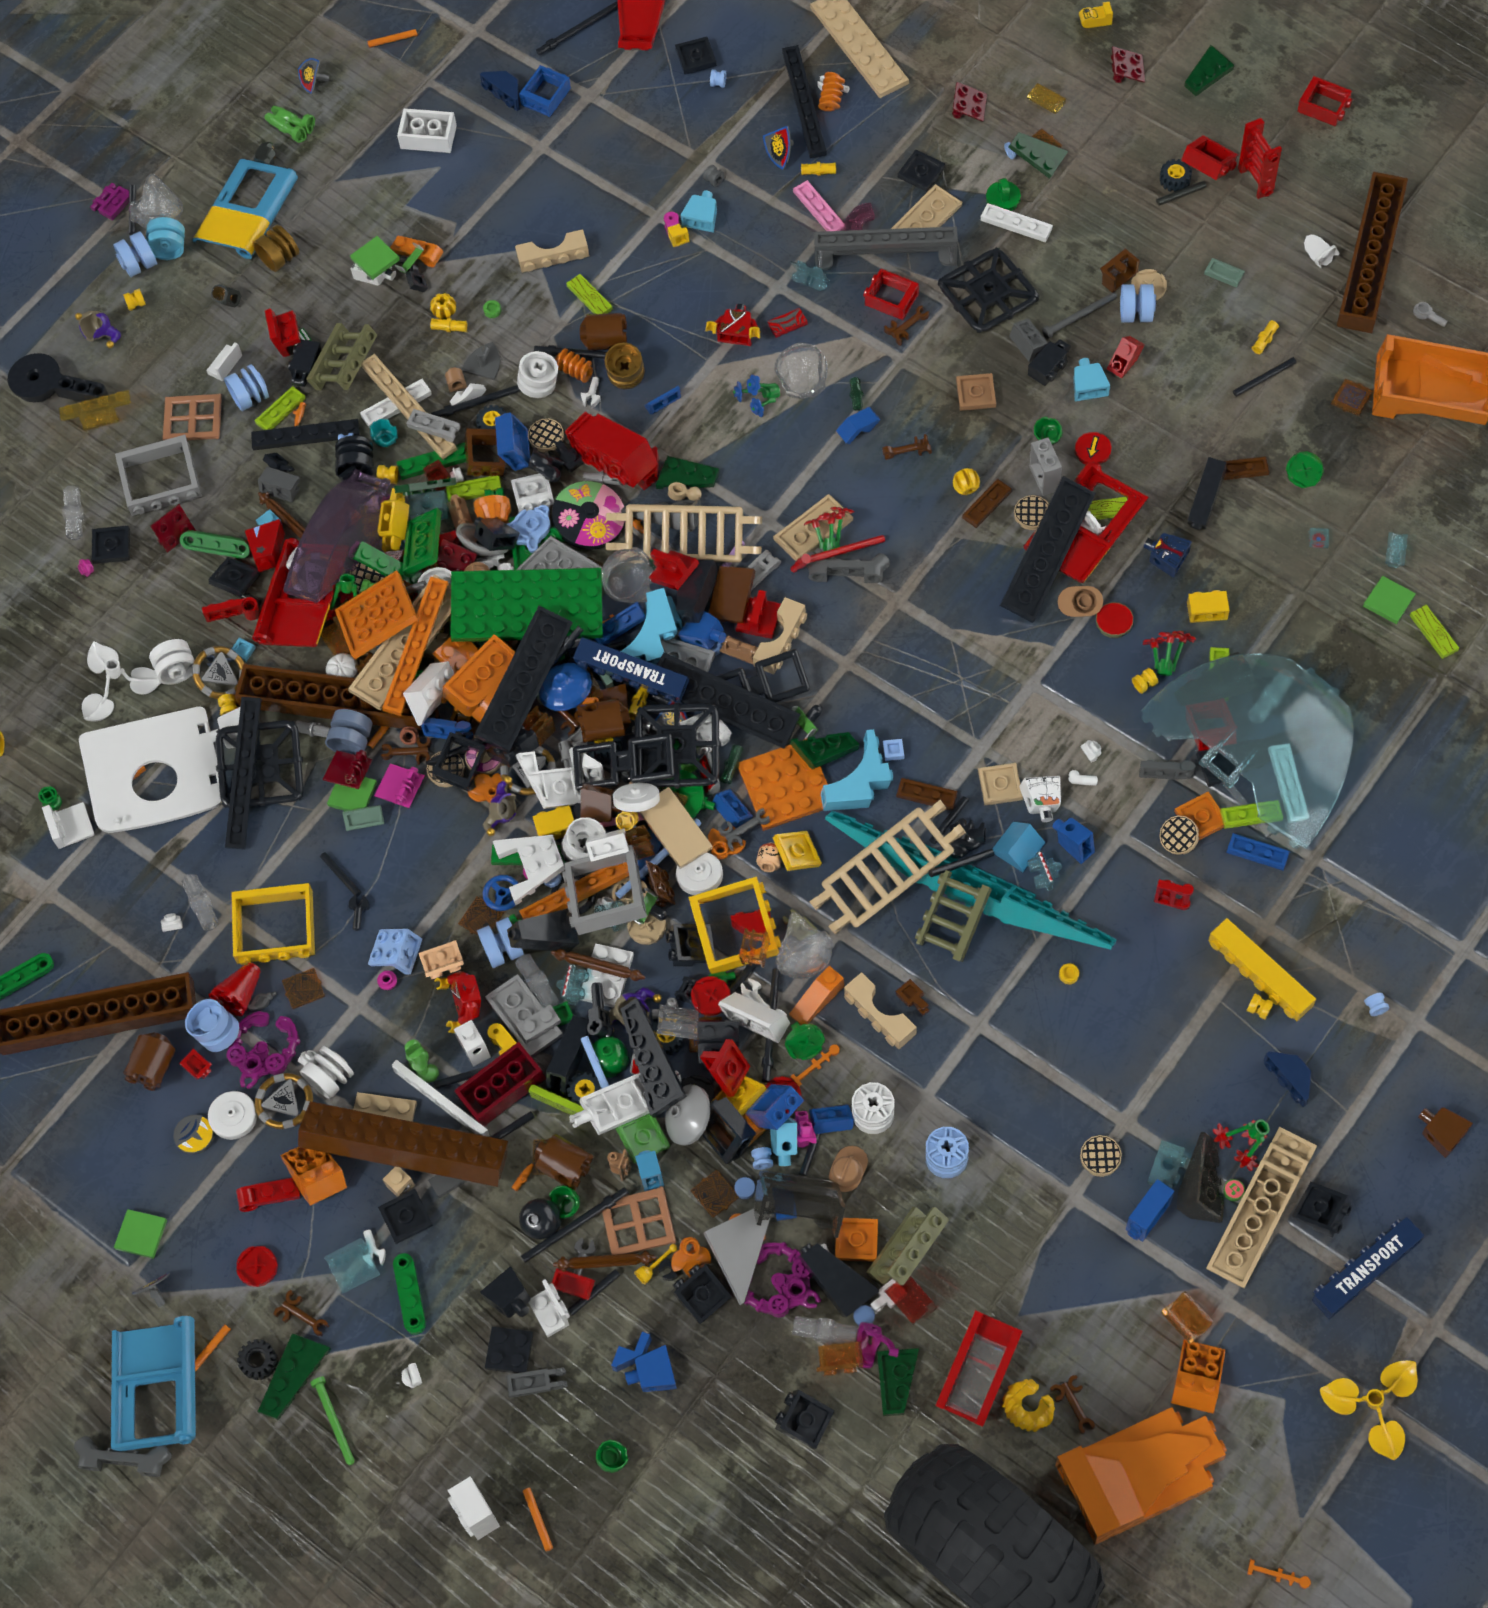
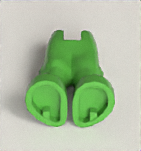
M272 106V113H266L264 116L269 124L283 133L290 134L292 139L298 143L304 142L307 134H311L315 126L314 116L306 114L300 119L296 114L278 106Z
M417 1040L408 1041L405 1044V1052L410 1070L415 1071V1074L426 1083L435 1081L439 1076V1070L434 1064H428V1052L422 1048Z

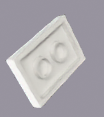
M595 944L591 957L626 966L630 969L634 953ZM588 968L579 999L592 1003V983L600 982L603 986L604 1006L613 1008L616 1000L623 993L627 978Z

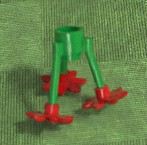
M831 507L830 509L836 512L831 514L825 512L819 515L817 519L808 520L804 523V526L812 524L813 528H815L819 540V548H823V552L840 547L843 518H845V513H854L853 510ZM835 519H839L837 534L835 538L833 524L835 523ZM828 520L829 538H824L825 542H823L819 529V521Z
M343 574L340 576V582L336 583V590L326 621L331 619L337 622L338 618L334 609L337 597H341L340 602L343 603L346 599L349 601L357 596V585L353 575Z
M1181 630L1173 631L1171 634L1169 632H1160L1158 635L1162 637L1156 639L1152 637L1143 641V645L1150 644L1151 649H1153L1154 669L1157 670L1158 675L1172 676L1183 645L1186 644L1187 640L1192 643L1196 640L1194 636H1190V633L1184 634ZM1175 638H1178L1180 643L1172 662L1170 660L1172 643H1174ZM1168 642L1166 658L1161 659L1159 662L1157 648H1159V644Z
M1261 1119L1257 1121L1252 1120V1122L1243 1124L1242 1127L1229 1132L1228 1127L1223 1129L1222 1125L1218 1123L1217 1129H1213V1133L1216 1135L1214 1142H1219L1221 1149H1224L1225 1146L1231 1148L1229 1141L1233 1139L1232 1135L1247 1131L1242 1133L1241 1136L1249 1137V1145H1252L1254 1141L1255 1144L1250 1151L1246 1149L1244 1153L1236 1150L1238 1156H1235L1234 1160L1241 1162L1240 1168L1246 1166L1249 1171H1253V1167L1257 1168L1259 1166L1255 1162L1257 1156H1253V1154L1262 1145V1142L1265 1140L1264 1138H1267V1134L1270 1131L1268 1123Z

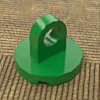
M1006 178L999 179L998 182L993 183L986 192L987 203L1009 211L1014 210L1021 200V193L1017 185L1008 182Z
M1301 451L1289 459L1286 472L1288 474L1287 477L1295 486L1307 488L1315 486L1321 480L1324 468L1320 458L1315 454Z
M798 1021L792 1024L793 1030L785 1040L788 1054L793 1059L808 1060L820 1053L823 1042L825 1043V1037L821 1029L813 1024L800 1025Z

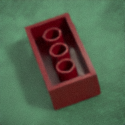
M517 1042L459 1086L454 1092L475 1120L482 1126H486L529 1093L531 1085L538 1086L546 1080V1077L520 1042Z

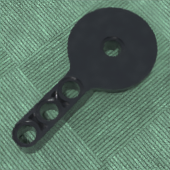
M34 353L26 355L16 361L8 373L7 381L9 388L16 396L27 402H41L47 400L55 393L61 398L97 406H105L110 401V396L103 384L61 374L56 360L46 354Z

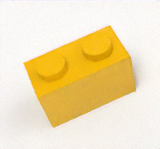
M1227 591L1194 592L1188 595L1187 607L1190 623L1228 620L1230 610Z
M570 805L559 806L555 810L539 812L537 815L532 816L538 836L553 835L554 840L564 838L568 826L574 821Z

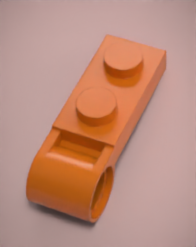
M399 235L392 243L390 248L396 254L408 256L416 249L412 243L419 244L424 251L417 259H420L426 266L431 268L435 267L443 254V250L435 244Z

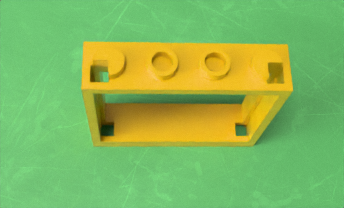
M757 876L689 897L711 974L724 972L780 955L778 948L782 947L779 936L774 935L773 930L776 929L774 919L769 918L768 912L771 911L769 901L763 898V894L766 891L763 882L759 883ZM754 888L770 945L716 961L700 904Z
M309 883L231 892L233 957L237 964L247 965L248 963L258 961L267 963L275 959L284 961L293 957L308 958L311 955H315L313 891ZM305 899L306 945L243 952L242 906Z

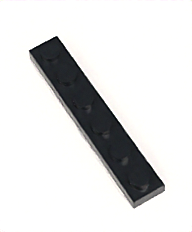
M358 419L253 431L251 432L252 449L255 451L338 440V434L348 435L353 433L355 436H360Z

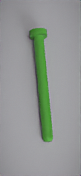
M324 1376L318 1377L310 1382L311 1386L316 1388L346 1464L349 1466L353 1465V1455L324 1386L326 1380Z

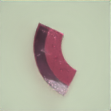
M871 202L861 204L852 210L846 218L844 231L862 230V226L866 222L874 220L875 215Z

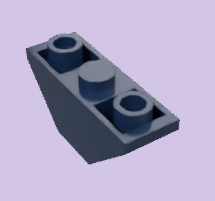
M507 71L480 73L481 86L485 90L492 92L497 99L504 101L509 108H513L517 112L520 110L518 79Z
M1270 1051L1266 1053L1264 1065L1267 1070L1273 1072L1278 1077L1279 1084L1289 1090L1294 1102L1300 1103L1302 1107L1306 1106L1309 1099L1311 1070L1297 1055Z

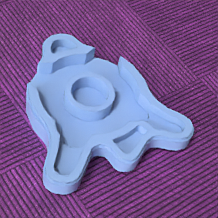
M541 505L534 508V510L528 511L524 509L511 523L507 524L520 533L516 544L526 545L530 553H534L538 549L540 541L550 531V509L548 506Z

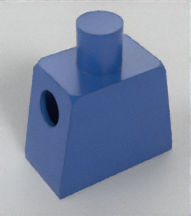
M705 611L699 623H686L678 633L682 642L705 649H711L716 642L723 643L726 639V633L723 632L724 629L719 620Z
M1069 818L1066 822L1057 819L1053 823L1052 828L1057 831L1059 844L1080 864L1095 853L1093 832L1073 818Z
M666 1345L634 1359L637 1369L625 1372L627 1384L640 1382L643 1392L677 1389Z

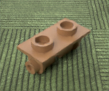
M456 494L452 495L447 506L456 530L460 524L473 522L465 499H461Z
M727 636L720 652L754 665L753 656L758 647Z
M624 1149L623 1154L611 1152L607 1156L611 1171L620 1175L621 1181H624L625 1175L628 1176L631 1170L630 1158L627 1155L626 1149Z

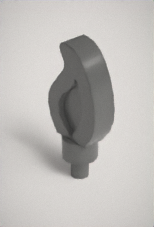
M274 991L267 994H257L252 1003L248 1005V1009L250 1011H259L266 1008L270 1000L274 999L273 996L277 995V993Z

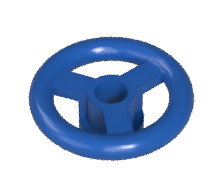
M498 875L491 878L485 884L483 899L491 909L506 911L516 905L514 900L511 901L510 889L500 887L496 882L508 881L513 885L519 883L511 876ZM490 887L496 891L495 904L488 895Z

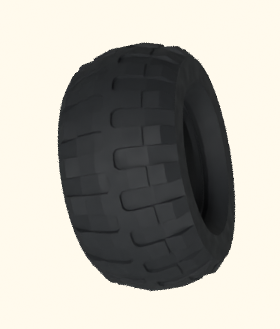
M939 1444L932 1452L926 1453L915 1460L897 1482L890 1497L891 1502L884 1512L886 1530L908 1553L970 1608H1097L1099 1596L1105 1587L1103 1569L1097 1560L1036 1502L966 1448L958 1444Z

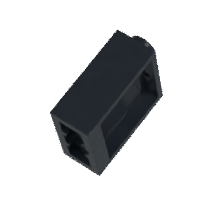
M450 732L433 769V778L469 792L486 753V746L478 739H473L472 741L460 732ZM453 743L479 752L467 779L442 769Z
M725 1097L721 1100L715 1099L710 1103V1117L702 1136L724 1163L728 1164L742 1156L756 1135V1132ZM719 1116L736 1135L732 1142L715 1123Z

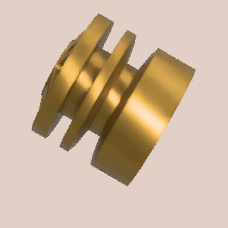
M278 224L273 226L272 230L267 231V236L262 235L253 242V247L258 257L274 272L285 265V260L291 261L293 257L299 255L298 246L291 235Z
M623 342L615 344L607 351L604 361L610 382L617 388L625 390L639 385L643 380L645 370L638 348L630 343Z

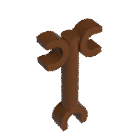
M918 306L915 315L899 327H897V323L894 320H891L893 328H888L885 325L884 332L896 338V343L901 346V337L909 340V334L905 330L918 320L928 319L929 311L922 314L923 306Z
M924 434L923 439H918L915 436V443L895 448L891 446L882 447L885 460L892 459L894 455L918 450L919 456H922L923 451H928L931 454L932 450L928 436Z
M567 710L557 711L567 721L561 725V730H564L566 727L571 728V731L568 733V737L574 734L575 729L580 726L578 710L575 712L574 717Z
M417 737L416 743L418 747L392 748L388 744H383L382 750L389 752L381 754L383 760H389L397 755H416V762L420 765L422 758H426V761L430 760L429 748L432 742L430 737H427V742L421 744L420 737Z
M291 1290L288 1291L286 1300L281 1307L275 1309L274 1316L278 1317L280 1313L284 1312L285 1316L282 1320L286 1323L289 1321L291 1313L313 1327L315 1334L322 1337L323 1334L318 1330V1327L320 1325L329 1327L327 1321L324 1319L316 1320L297 1308L296 1306L302 1302V1297L298 1296L296 1300L292 1301L291 1297L294 1293Z
M1073 1375L1069 1378L1068 1382L1051 1386L1050 1392L1060 1391L1061 1395L1055 1398L1056 1402L1062 1401L1064 1396H1066L1079 1421L1078 1430L1083 1435L1085 1434L1084 1424H1089L1092 1430L1095 1428L1093 1420L1086 1418L1074 1393L1080 1392L1083 1386L1074 1387L1072 1385V1382L1078 1378L1077 1375Z

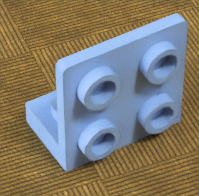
M380 929L368 965L393 966L404 974H411L422 938L409 929Z

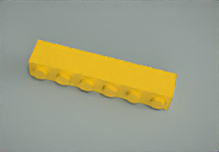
M1228 918L1210 933L1208 941L1211 947L1216 951L1219 950L1230 964L1237 966L1240 973L1246 978L1249 977L1254 982L1255 987L1260 991H1264L1275 1005L1278 1004L1282 1007L1284 1013L1289 1018H1294L1298 1021L1314 1006L1316 998Z

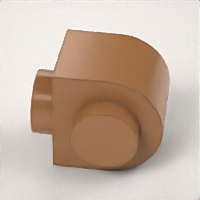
M453 367L445 373L450 392L467 388L463 372L460 368Z

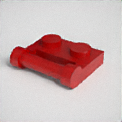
M1159 879L1154 902L1187 910L1191 904L1190 896L1193 894L1194 888L1191 884H1184L1182 886L1175 884L1171 880ZM1176 894L1181 895L1182 898L1177 899Z

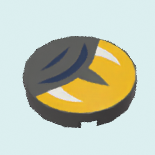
M190 1115L178 1122L174 1129L173 1138L176 1146L182 1152L188 1155L200 1154L205 1152L213 1143L214 1131L209 1125L207 1118L201 1115Z

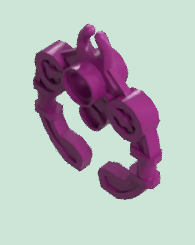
M258 1011L250 1014L239 1023L238 1036L228 1047L226 1056L230 1064L238 1067L242 1072L240 1077L241 1087L244 1088L246 1086L244 1081L246 1078L252 1079V1082L247 1084V1088L250 1089L262 1076L267 1074L277 1075L285 1072L287 1065L296 1055L295 1049L297 1045H300L301 1042L298 1038L296 1026L289 1017L280 1016L275 1023L278 1030L288 1033V1048H283L281 1054L274 1053L270 1056L269 1047L266 1042H257L251 1051L246 1052L245 1048L241 1046L243 1041L240 1039L242 1033L246 1034L252 1026H267L269 1014Z
M785 1242L762 1244L756 1264L765 1262L769 1254L781 1256L783 1253L789 1257V1262H793V1274L775 1273L772 1276V1285L779 1294L772 1296L769 1301H766L764 1298L760 1301L754 1298L755 1294L749 1289L744 1301L746 1306L751 1305L757 1312L771 1314L777 1318L784 1317L788 1314L789 1309L799 1305L806 1308H816V1303H808L807 1300L810 1296H814L816 1302L821 1301L819 1294L811 1289L810 1278L812 1275L798 1258L800 1255L799 1251L796 1248L794 1250L789 1248ZM796 1289L802 1290L798 1295L792 1294Z

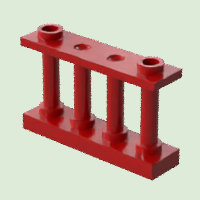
M1262 118L1245 124L1238 170L1241 174L1250 171L1258 183L1257 199L1268 197L1274 193L1282 151L1281 146L1272 149L1264 138L1263 129L1265 122Z

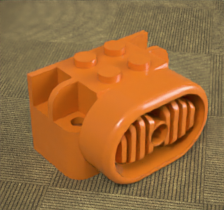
M494 634L444 684L441 702L443 704L446 701L450 702L457 713L460 711L465 716H472L480 723L515 651Z

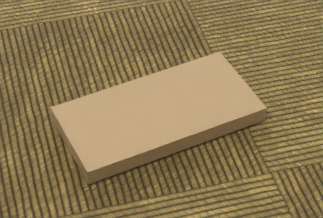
M935 184L891 229L941 227L962 206V201Z
M828 494L773 536L774 541L796 561L803 554L812 552L819 547L815 528H813L812 524L804 526V523L808 520L817 519L819 515L825 512L830 514L836 512L832 511L831 507H841L842 509L843 507ZM845 513L841 530L853 521L851 514ZM835 519L833 524L834 535L837 533L839 519ZM828 520L819 521L823 542H825L824 538H829Z
M668 787L659 793L660 801L656 806L639 813L681 869L713 849V846Z

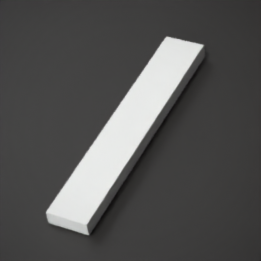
M395 1060L392 1068L397 1075L471 1132L490 1137L488 1130L398 1060Z

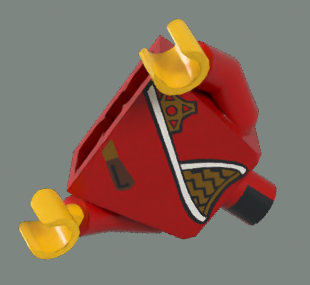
M737 304L735 310L727 309L724 315H721L715 321L706 322L705 331H712L713 334L717 331L718 342L751 346V337L760 338V328L756 320L751 318V313L746 311L744 304Z
M459 971L447 976V978H436L434 980L435 982H440V986L436 988L437 990L448 989L451 985L459 1018L458 1022H447L446 1027H451L448 1033L455 1034V1028L479 1017L481 996L475 975Z

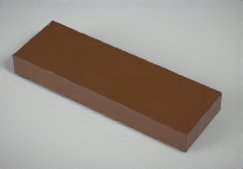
M1266 457L1225 461L1227 462V471L1224 480L1269 475Z
M997 479L962 515V519L977 528L1012 492V488Z
M901 778L896 797L930 806L941 800L946 810L952 811L958 791Z

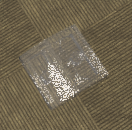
M667 1005L659 1006L657 1034L697 1040L699 1012L697 1010Z

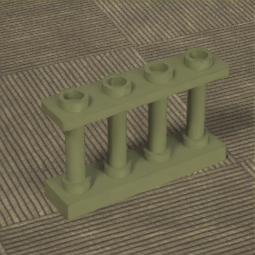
M336 323L306 378L315 390H322L326 382H337L343 390H348L377 337L376 332L369 324H365L361 332H349L342 323ZM348 340H356L353 346H346ZM341 353L349 354L346 360H338ZM334 367L341 368L338 375L330 374Z
M945 870V873H941L937 883L940 885L937 892L934 891L931 896L930 902L932 905L930 910L927 909L923 916L924 925L918 929L915 939H917L916 944L923 946L924 941L952 951V954H954L952 959L963 962L992 888L982 885L981 888L978 887L976 889L951 879L952 872ZM947 885L974 896V899H976L974 906L968 907L943 897ZM939 904L966 914V917L969 918L967 924L959 925L935 915ZM932 922L958 932L961 936L959 943L953 944L929 934L928 931Z
M912 1207L866 1273L881 1286H884L890 1277L899 1285H904L949 1219L936 1207H932L927 1215L917 1207Z

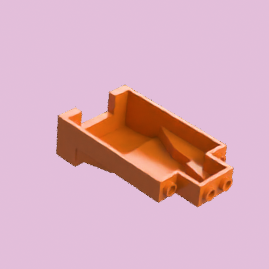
M1387 334L1376 357L1372 415L1394 419L1396 414L1422 413L1486 425L1488 422V353Z
M1173 1407L1088 1447L1082 1448L1079 1446L1057 1456L1055 1466L1064 1484L1069 1485L1086 1520L1085 1526L1095 1545L1212 1489L1214 1479L1210 1471H1205V1468L1224 1460L1227 1449L1223 1441L1218 1440L1215 1435L1216 1428L1211 1420L1208 1421L1207 1417L1203 1416L1182 1426L1183 1420L1178 1411L1175 1412Z

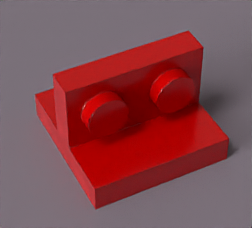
M271 308L265 310L270 340L283 358L290 356L288 347L301 343L294 311L276 316Z
M653 549L650 556L654 560L653 563L656 569L649 578L653 583L678 591L700 563L696 558L672 550L666 553Z
M759 590L757 597H750L744 624L737 623L736 632L773 639L778 622L777 611L781 603L767 601L766 591Z
M726 1039L719 1052L703 1051L700 1058L726 1096L734 1097L750 1065L735 1042L731 1039Z

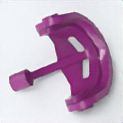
M861 1322L857 1332L856 1357L859 1366L863 1368L873 1367L876 1350L881 1341L889 1348V1356L898 1357L899 1349L895 1348L893 1342L882 1334L881 1327L873 1323ZM869 1335L873 1336L871 1345L868 1344Z

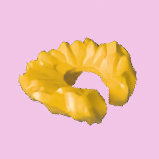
M1024 1379L1023 1381L1008 1386V1391L1002 1399L1004 1402L1002 1407L1005 1408L1006 1417L1015 1427H1020L1022 1430L1026 1429L1028 1432L1031 1430L1036 1432L1040 1428L1049 1426L1053 1421L1055 1410L1054 1401L1049 1394L1041 1396L1039 1406L1033 1412H1028L1022 1407L1023 1398L1035 1394L1039 1389V1384L1033 1379Z

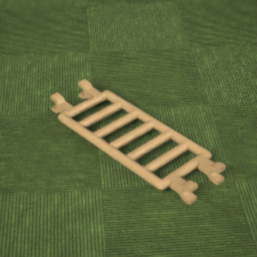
M628 504L626 506V513H606V520L626 521L625 543H606V550H624L627 560H653L650 556L651 512H662L663 552L669 553L670 513H681V554L696 558L697 560L739 563L742 561V554H761L762 546H742L743 524H762V516H743V509L741 507ZM633 512H644L643 553L632 552ZM688 513H699L698 554H687ZM706 513L717 514L716 555L705 554ZM724 514H736L735 555H724Z
M941 800L926 812L921 808L913 810L822 882L825 891L809 902L815 910L819 909L830 898L837 904L844 915L828 926L834 934H837L850 922L854 927H859L954 852L950 844L966 832L959 824L944 837L931 820L946 810ZM917 817H919L944 849L936 857H934L909 825ZM903 829L928 860V863L921 869L916 866L893 837L900 830ZM886 841L913 873L905 881L901 879L878 849ZM871 853L898 886L889 894L862 861ZM854 866L858 867L882 898L873 906L847 874ZM839 878L844 881L866 910L858 918L831 885Z

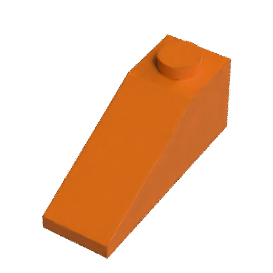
M828 966L811 984L789 1013V1016L796 1022L798 1021L800 1025L808 1024L844 988V977L831 966Z

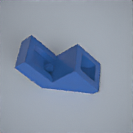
M867 407L847 417L836 432L845 443L850 444L861 431L869 433L880 421V418L871 407Z
M641 1333L635 1351L618 1346L611 1365L613 1371L618 1372L635 1364L634 1359L646 1354L651 1342L650 1334Z

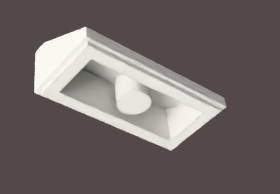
M584 754L582 767L586 782L605 780L602 764Z

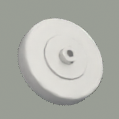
M648 783L627 784L618 788L613 793L614 806L626 812L645 811L653 808L660 801L659 789Z
M705 853L681 869L677 865L676 878L678 885L683 891L691 895H697L718 888L723 879V869L716 856Z
M229 1091L219 1095L212 1102L208 1110L209 1125L218 1136L224 1139H239L247 1135L257 1121L253 1100L245 1093L239 1091Z

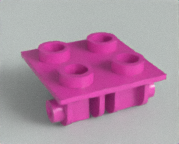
M390 763L374 796L410 808L425 775L417 773L418 769L415 767L405 769Z

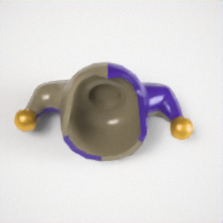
M92 310L82 314L76 313L75 318L79 320L80 331L88 341L92 342L108 337L111 340L106 343V346L112 348L121 338L120 332L111 326L110 320L105 313Z
M506 776L503 781L498 783L496 795L489 803V815L483 823V828L488 836L495 834L494 827L498 823L509 822L517 813L516 795L508 792V784L512 783L510 776Z
M645 987L640 988L635 993L622 994L616 1000L614 1007L609 1010L610 1024L612 1025L613 1022L619 1020L625 1026L621 1008L636 998L641 1001L649 1017L650 1011L645 1000L653 999L658 1003L662 997Z

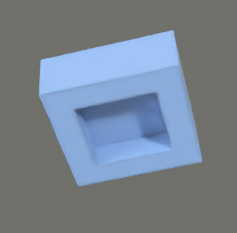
M902 739L883 741L885 761L904 759Z

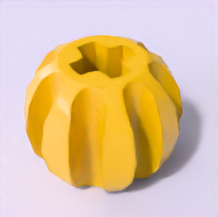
M447 293L437 294L430 302V310L438 319L450 318L451 315L455 314L456 302Z
M962 469L953 477V487L961 495L972 494L979 488L980 477L973 469Z

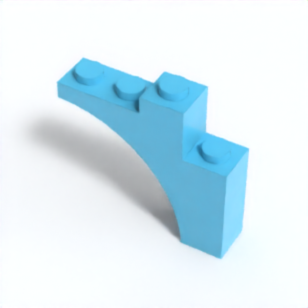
M664 588L646 593L647 614L644 625L633 642L620 652L641 660L646 659L647 662L658 665L664 652L661 639L670 640L675 637L674 635H677V628Z
M874 729L866 730L863 738L864 754L859 766L846 778L832 784L823 785L820 793L823 811L869 808L871 801L874 800L873 790L888 789L890 782L893 781V772L889 770L888 763H882V754L878 752L879 738L878 736L875 737Z

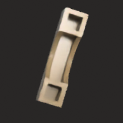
M583 229L566 233L564 241L552 249L539 248L533 242L515 246L521 272H529L589 257L588 245Z
M786 597L784 598L777 611L778 622L784 628L783 633L772 642L760 643L753 656L754 667L755 663L791 649L793 638L796 639L799 634V626L801 623L804 624L807 618L804 604ZM783 661L763 667L764 671L774 675L776 670L781 668Z
M861 972L844 987V998L850 1005L854 1004L858 1008V1012L863 1018H868L872 1022L871 1025L877 1032L881 1031L886 1036L885 1039L891 1046L895 1045L900 1049L917 1034V1027L903 1013L889 1016L879 1012L873 1004V997L876 993L875 985Z

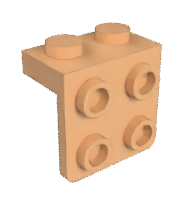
M456 940L419 953L425 976H430L431 979L442 976V972L449 970L450 973L461 969V965L464 964Z

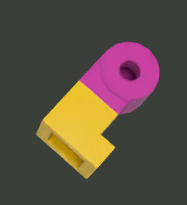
M675 212L666 213L664 215L665 230L672 246L676 247L689 243L688 230L686 227L681 228L678 214Z

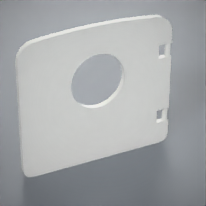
M203 707L189 708L80 735L79 744L95 821L99 829L107 833L149 827L196 815L217 808L222 803L219 793L218 772L216 771L217 756L209 733L210 726L207 713ZM204 725L206 733L199 734L198 726ZM155 762L169 765L177 774V785L169 796L158 801H148L136 795L132 788V781L134 775L141 767ZM216 775L217 783L211 784L209 777Z

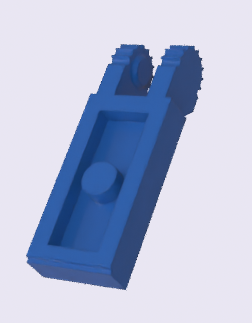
M428 717L421 725L424 736L447 739L450 732H460L470 740L474 737L473 732L470 731L471 724L465 721L457 723L456 721Z

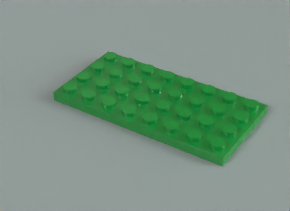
M601 568L452 571L451 642L488 641L494 634L502 641L522 640L538 606L572 621L573 623L567 633L568 636L579 625L584 631L577 639L582 637L603 638Z

